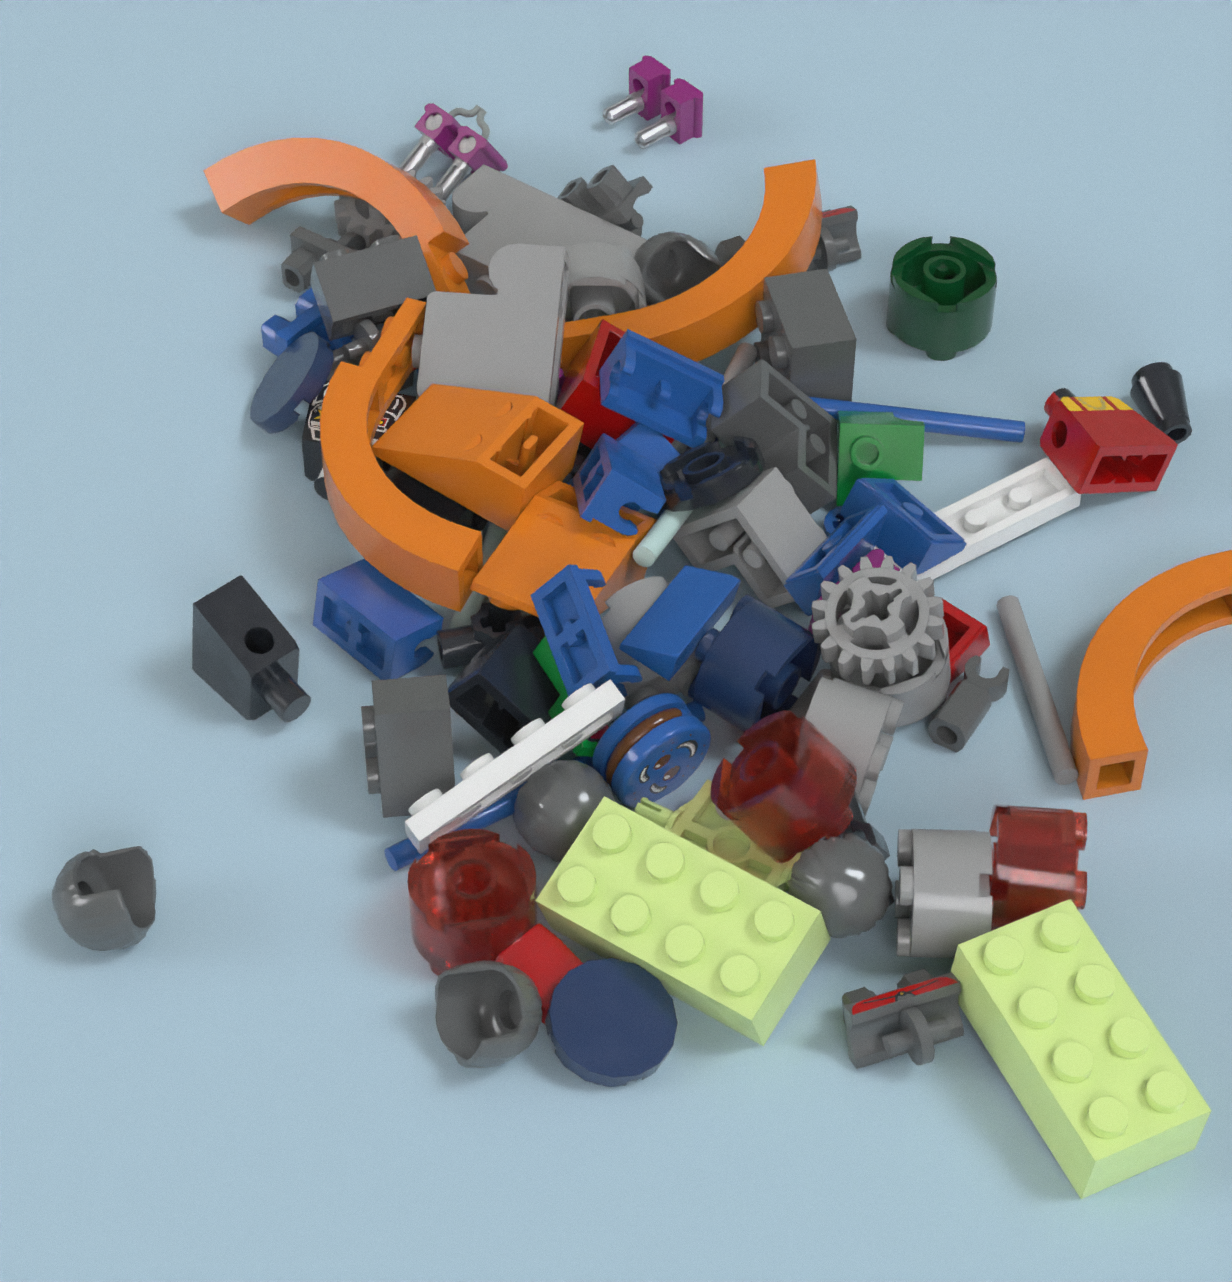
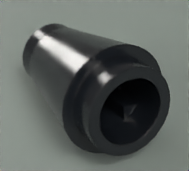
M1155 362L1140 368L1131 380L1130 396L1144 417L1155 427L1173 439L1177 444L1185 441L1191 435L1192 428L1182 375L1180 372L1173 370L1172 366L1166 362Z

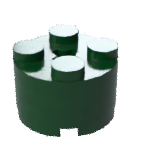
M933 236L921 237L908 242L894 255L890 272L886 327L890 333L896 335L904 343L925 351L929 358L937 361H947L953 359L957 352L979 344L991 331L997 288L996 264L993 256L986 249L970 240L950 236L949 244H932Z

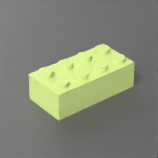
M605 796L535 900L553 930L606 959L615 958L641 966L658 978L670 995L762 1046L765 1045L831 939L821 911Z
M1071 899L958 944L951 972L960 981L961 986L958 1004L1080 1199L1195 1149L1211 1109Z

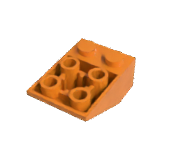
M431 384L373 444L371 449L374 456L508 532L535 494L556 481L562 482L572 471L584 423L537 396Z
M556 481L534 495L476 575L470 590L488 596L489 601L499 608L522 610L538 617L531 594L568 564L577 565L580 569L599 570L604 577L606 583L604 587L594 588L589 586L598 612L601 614L609 608L605 601L614 593L635 581L644 579L647 567H642L635 562L633 551L657 519L622 506L619 510V515L625 520H631L637 526L638 533L636 535H623L594 518L591 522H588L580 517L574 487L561 481Z

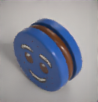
M672 693L657 694L635 704L611 724L594 750L592 765L603 776V780L609 784L621 803L625 806L636 808L638 802L641 803V798L643 797L655 802L679 788L704 760L710 747L711 735L708 728L699 719L692 716L687 705L678 695Z

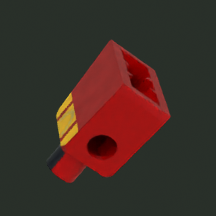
M1066 388L1058 389L1048 397L1044 410L1049 419L1040 437V447L1078 494L1157 491L1178 446L1173 439L1118 398L1112 396L1076 397Z

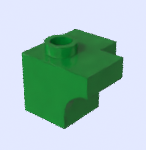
M838 411L836 506H843L857 479L881 478L922 481L924 422L900 419L895 417L893 412Z

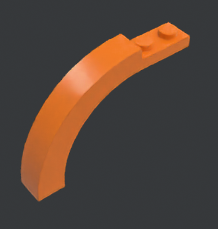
M287 138L245 148L203 170L221 212L248 225L277 208L306 198L343 196L366 201L391 222L402 239L417 235L436 291L471 294L465 282L468 279L467 269L461 259L455 254L469 245V242L460 225L444 203L427 186L406 171L361 148L321 138Z
M812 159L763 168L765 177L764 201L759 219L752 233L743 246L725 265L698 285L663 302L641 309L565 322L560 368L563 370L564 375L566 376L571 361L602 319L624 332L629 329L695 362L720 352L758 327L755 304L756 301L763 300L764 278L806 272L815 255L821 234L823 217L816 160Z
M407 297L396 315L386 319L380 339L372 351H366L363 354L359 366L341 361L329 382L323 399L320 417L324 482L329 504L337 523L349 542L366 561L385 577L404 589L430 602L461 612L473 591L470 590L472 581L483 567L482 532L450 522L413 502L385 475L371 449L380 421L414 369L412 364L414 337L416 334L423 335L426 302Z
M1232 550L1206 555L1185 562L1153 577L1132 591L1115 606L1100 624L1088 645L1081 664L1070 727V751L1078 771L1076 781L1083 800L1141 789L1148 748L1137 723L1134 694L1151 668L1168 652L1201 633L1232 624Z

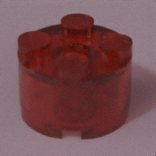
M781 711L769 715L746 730L737 740L744 749L738 754L732 764L723 758L713 776L710 794L714 805L777 863L783 864L790 861L796 854L811 847L823 837L830 839L831 837L839 836L848 827L853 817V812L848 806L857 784V769L855 765L810 721L803 716L798 718L792 711Z
M1000 804L993 806L989 832L990 836L997 837V842H992L991 845L992 875H989V896H992L991 931L1069 899L1072 900L1077 909L1084 910L1087 897V872L1078 871L1077 868L1079 851H1084L1086 847L1088 826L1086 813L1073 812L1072 809Z
M463 829L446 833L429 843L428 852L417 863L415 858L409 868L407 883L412 939L420 955L429 963L431 971L437 976L442 974L444 970H448L456 965L483 960L496 962V958L502 951L538 924L537 903L535 901L537 899V876L534 863L525 849L517 844L516 850L512 846L501 842L500 834L485 829Z

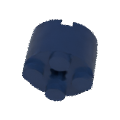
M747 594L736 604L730 620L721 631L715 628L710 629L700 641L695 651V659L702 664L689 687L688 696L742 732L754 738L758 736L763 739L771 734L798 699L792 693L800 677L808 682L811 681L820 660V645L822 643H815L813 634L809 630Z

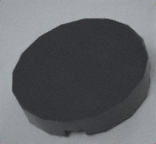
M735 436L731 438L734 446L721 448L719 441L713 443L710 441L692 448L669 461L660 471L663 478H660L666 498L662 509L672 512L694 510L728 498L750 485L762 473L766 464L756 441L747 437Z

